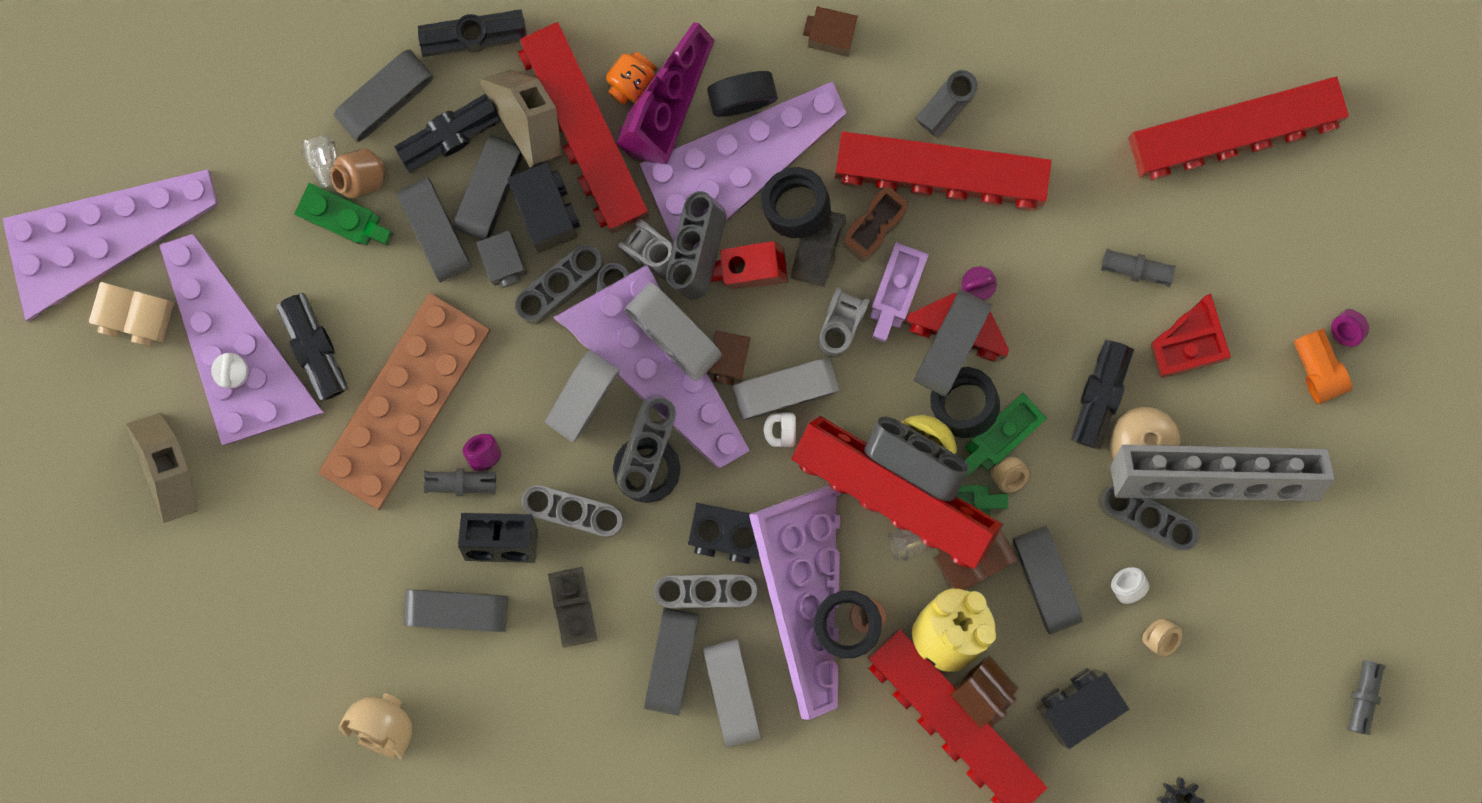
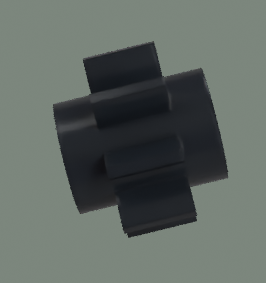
M1181 777L1177 778V785L1170 786L1167 783H1163L1167 791L1164 797L1160 796L1157 798V801L1161 803H1177L1174 797L1177 793L1185 795L1184 800L1187 803H1204V799L1196 797L1194 794L1199 786L1192 783L1186 788L1185 781Z

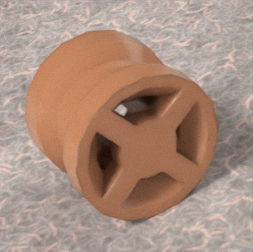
M870 599L879 610L883 627L886 621L884 607L878 601ZM854 604L850 610L851 624L857 631L867 634L869 630L867 614L860 606Z

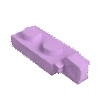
M895 242L871 308L870 318L878 321L872 339L885 343L891 326L900 329L902 321H905L929 254Z

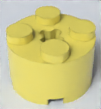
M948 589L941 592L919 613L913 624L912 639L918 653L924 659L928 657L936 663L934 667L947 672L962 670L972 663L996 639L994 618L986 605L985 597L977 591L969 592L963 589Z

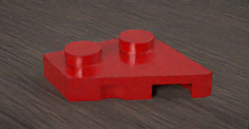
M1211 294L1205 295L1189 312L1182 315L1173 326L1152 342L1151 348L1161 378L1230 360L1231 355Z

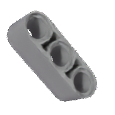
M649 283L625 307L628 316L692 380L698 382L722 357V353L716 345L656 285Z
M590 349L577 365L544 423L574 443L592 419L619 374L620 369Z
M831 357L812 361L732 386L742 420L758 417L841 391Z
M537 485L529 487L522 496L523 509L527 514H532L535 518L608 537L619 533L624 525L622 512L618 508L606 503ZM536 492H543L548 497V505L541 512L534 511L530 506V498ZM571 501L579 502L583 509L581 518L574 522L567 520L564 516V507ZM606 510L612 511L617 517V524L610 531H604L598 525L599 515Z
M742 574L669 575L659 579L654 587L655 599L660 605L668 608L744 607L751 604L757 595V587L753 579ZM706 580L714 584L716 595L712 600L702 601L697 597L695 590L701 581ZM739 580L748 582L752 589L750 597L743 601L736 600L731 595V586ZM667 581H673L680 587V596L672 602L664 600L660 594L661 586Z
M738 639L703 647L726 748L761 740Z

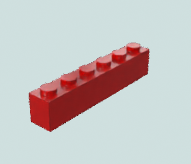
M558 21L519 39L523 50L518 52L526 71L534 70L537 78L556 107L559 133L563 131L568 144L562 147L570 164L578 163L583 173L577 179L585 196L593 194L598 207L592 210L600 227L608 226L612 234L634 224L638 219L642 220L649 217L648 210Z
M1335 76L1133 132L1128 137L1139 178L1150 175L1151 180H1157L1171 175L1170 169L1183 166L1185 171H1190L1205 166L1204 160L1217 157L1218 162L1238 157V151L1251 147L1252 153L1273 147L1272 141L1284 138L1286 143L1306 138L1305 132L1318 129L1319 134L1340 129L1339 123L1348 118L1349 114L1338 77Z
M841 131L835 178L842 179L841 184L852 187H862V183L866 182L876 184V189L878 190L891 187L894 191H897V187L910 188L911 194L919 196H932V192L946 193L947 199L955 201H967V196L981 198V203L986 205L1001 206L1002 201L1016 203V208L1037 210V206H1043L1047 201L1052 160Z
M819 416L807 425L791 460L799 464L801 470L813 476L818 475L828 481L830 487L835 491L843 494L848 493L858 499L861 506L865 509L883 514L890 519V522L895 527L913 532L920 537L925 545L943 550L951 555L955 563L963 567L975 569L985 559L1003 526L1001 522L957 496L952 501H943L933 497L870 459L864 451L866 442L826 418Z
M900 629L892 633L867 657L873 663L868 667L871 673L882 684L887 679L897 689L892 695L906 710L911 706L921 715L917 722L930 736L937 732L945 740L941 748L955 762L961 758L970 767L966 774L980 789L985 784L995 794L990 799L993 803H1033L1048 788L988 723L979 728L951 696L955 689L953 685L927 658L924 659L918 653L915 645Z

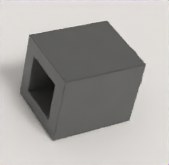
M510 230L476 242L490 282L494 286L500 284L501 288H507L521 282L520 276L527 274Z

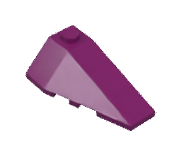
M693 22L629 110L625 122L620 128L616 144L632 159L661 164L668 163L715 41L700 23Z

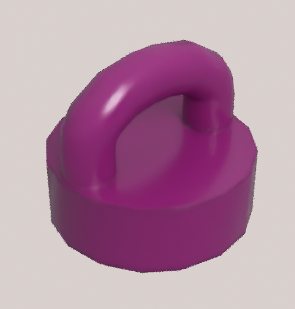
M982 266L969 269L961 281V289L984 301L994 294L997 287L996 276L988 268Z
M1348 308L1333 320L1331 332L1338 343L1347 347L1358 346L1367 337L1369 324L1361 313Z
M478 434L466 442L462 450L467 463L474 471L490 469L501 457L499 445L491 434Z

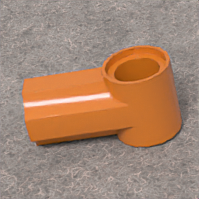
M1323 328L1293 340L1307 372L1306 384L1308 390L1317 404H1322L1352 391V382L1344 365L1337 361Z

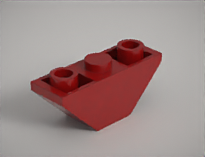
M952 293L908 314L904 324L911 326L910 332L924 338H930L931 334L936 335L957 293ZM990 311L972 348L978 350L976 356L996 362L997 358L1004 359L1007 357L1009 348Z

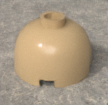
M1140 406L1125 411L1114 421L1108 439V447L1114 460L1122 445L1180 446L1181 437L1177 424L1167 413L1155 407Z
M383 693L381 698L368 696L357 700L349 707L338 726V729L348 738L351 732L358 735V744L389 758H394L396 754L399 759H402L412 737V722L409 715L400 708L402 701L386 693Z

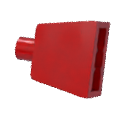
M775 241L720 250L721 260H716L710 282L723 281L724 285L731 289L789 283L785 249ZM745 262L744 270L738 273L737 268L739 264Z

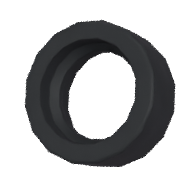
M755 71L735 75L717 81L707 88L713 115L717 117L733 116L758 110L771 105L778 99L773 76L769 71Z
M801 167L786 168L774 174L765 184L761 194L762 209L771 228L781 236L789 238L807 237L817 232L827 222L831 211L830 197L821 177L812 170ZM798 187L813 190L816 195V203L809 213L792 219L781 217L778 214L776 203L784 192Z
M961 367L948 394L953 389L962 385L978 386L986 396L984 409L977 416L969 420H956L950 417L945 410L946 397L931 391L930 402L935 417L944 423L954 436L971 438L987 432L996 422L1000 412V398L991 378L983 371L972 367Z
M651 437L642 438L637 444V450L645 448L654 449V439ZM628 442L621 446L614 458L613 474L616 484L617 472ZM666 444L663 453L668 467L667 477L663 483L657 488L651 489L644 497L631 499L651 503L662 500L672 493L679 481L681 468L678 456L670 444ZM626 477V487L629 489H636L637 487L633 486L629 479Z
M841 590L829 595L819 605L814 616V632L819 644L828 653L839 658L854 659L867 654L877 644L882 632V618L877 606L868 596L857 591ZM843 603H853L860 606L866 612L869 619V630L866 637L852 646L841 645L835 642L829 636L827 630V618L830 611Z

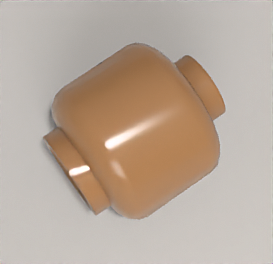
M358 149L344 153L335 159L330 171L331 181L339 193L348 198H359L375 193L381 188L385 175V165L369 149Z

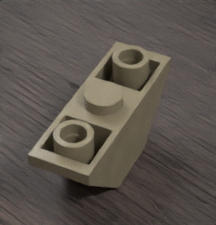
M512 70L481 79L480 85L530 168L560 159L562 151L556 107L539 79Z
M158 413L127 423V430L162 523L197 512L188 467L177 438L162 414Z

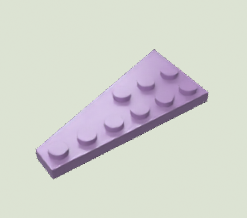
M833 81L672 150L667 164L648 161L640 163L642 172L673 243L684 203L692 193L696 191L708 193L725 208L727 221L762 191L765 184L774 174L789 167L813 143L815 144L846 116L845 108ZM709 208L705 209V211L702 213V216H704L708 212ZM700 241L694 245L693 250L700 244Z
M207 169L2 218L25 321L30 322L44 310L54 304L61 303L70 294L85 285H90L134 258V255L143 249L155 245L169 233L179 227L186 226L218 206L211 171Z
M194 234L160 244L162 256L221 444L226 446L324 414L325 412L321 406L315 401L275 343L241 300L242 298L222 274L220 268ZM224 353H233L241 356L246 361L249 374L243 385L238 388L228 389L219 386L214 381L211 367L218 356Z
M648 265L643 266L553 317L577 337V340L583 346L591 349L620 369L617 377L643 401L652 395H660L669 400L676 410L673 427L716 468H722L750 451L707 372L698 382L692 380L626 313L625 307L649 283L660 288ZM663 403L654 404L652 408L664 419L667 412L666 406Z
M830 485L749 514L800 715L805 720H811L838 708V664L834 661V655L828 653L819 644L814 632V616L819 605L829 595L839 592L840 552L836 549V529L840 528V515H836L837 496H841V493L835 491ZM834 608L830 611L827 618V630L829 636L834 641H839V627H835Z

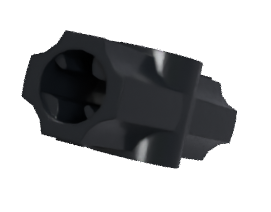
M522 9L482 16L467 14L457 20L418 25V38L423 57L466 50L469 52H479L486 47L520 42L519 39L527 36ZM471 26H477L481 28L480 36L473 41L464 39L465 30Z
M484 94L454 112L447 111L436 116L426 124L425 129L394 147L411 174L441 156L447 157L462 150L470 143V139L501 122V119L487 95Z
M301 293L282 300L276 307L292 339L289 341L290 346L300 366L303 369L305 368L319 400L322 402L332 399L348 390L347 382L334 357V354H336L334 346L324 327L319 325L306 294Z
M1107 339L1104 340L1101 346L1094 372L1090 374L1085 384L1080 401L1082 407L1071 437L1072 441L1098 450L1101 449L1104 443L1111 417L1116 414L1125 389L1123 382L1134 349L1128 345Z

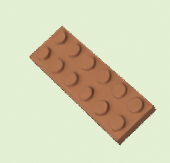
M429 293L318 473L377 510H380L491 330Z

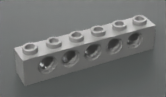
M1122 445L1110 466L1115 498L1320 501L1335 480L1328 449Z

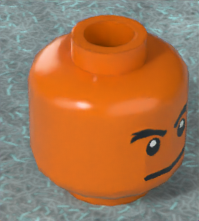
M637 51L633 54H622L606 74V81L611 87L608 94L622 105H625L627 101L635 103L654 78L657 67Z

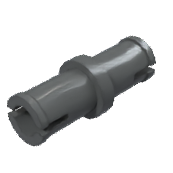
M1107 248L1101 270L1132 277L1131 281L1139 282V279L1170 287L1176 265L1145 259V255L1139 253L1136 257Z
M457 468L456 472L424 471V493H456V496H464V493L496 494V472H464L463 468Z
M1362 660L1357 691H1353L1351 696L1355 700L1347 730L1365 735L1371 734L1370 730L1376 704L1380 705L1381 697L1378 694L1385 665Z

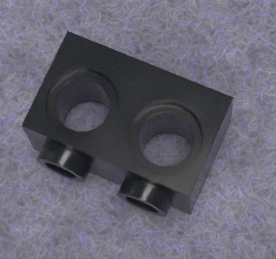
M696 503L688 545L695 546L694 553L715 557L716 550L730 553V561L750 564L751 558L758 559L759 556L755 536L753 544L748 548L738 547L733 540L734 533L739 528L746 527L753 532L749 517L751 513ZM711 520L718 524L720 532L715 540L705 541L700 537L699 527L704 521Z
M461 513L458 548L465 561L535 563L538 528L532 514Z

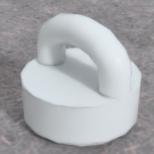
M224 353L214 360L211 374L219 386L234 389L244 384L248 378L249 369L246 361L241 356L233 353Z
M794 412L773 413L768 416L764 424V436L769 445L773 447L796 446V416ZM775 422H781V438L773 436L772 428Z
M1135 567L1120 570L1115 574L1111 582L1112 590L1122 604H1132L1139 601L1147 594L1150 587L1143 571Z

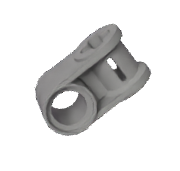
M638 219L635 222L637 227L624 243L620 242L617 247L639 265H648L653 273L667 280L666 272L672 255L673 245L646 222Z
M837 286L818 338L819 349L824 355L835 358L840 357L847 351L856 328H859L870 299H858L843 293L842 288ZM832 331L840 333L844 338L843 346L831 348L825 342V335Z

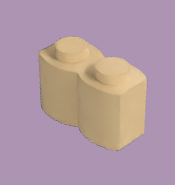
M100 282L89 323L99 325L98 333L118 338L120 331L132 334L131 342L152 347L153 340L162 343L164 341L174 302Z

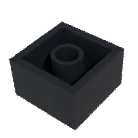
M544 163L507 178L531 241L538 253L578 238L575 229L581 227L571 202L565 204L562 196L568 195V192L558 169L551 171L548 163Z
M1086 668L1070 679L1073 683L1064 690L1055 688L1041 698L1043 704L1038 706L1037 710L1058 742L1064 747L1071 749L1130 710L1105 672Z

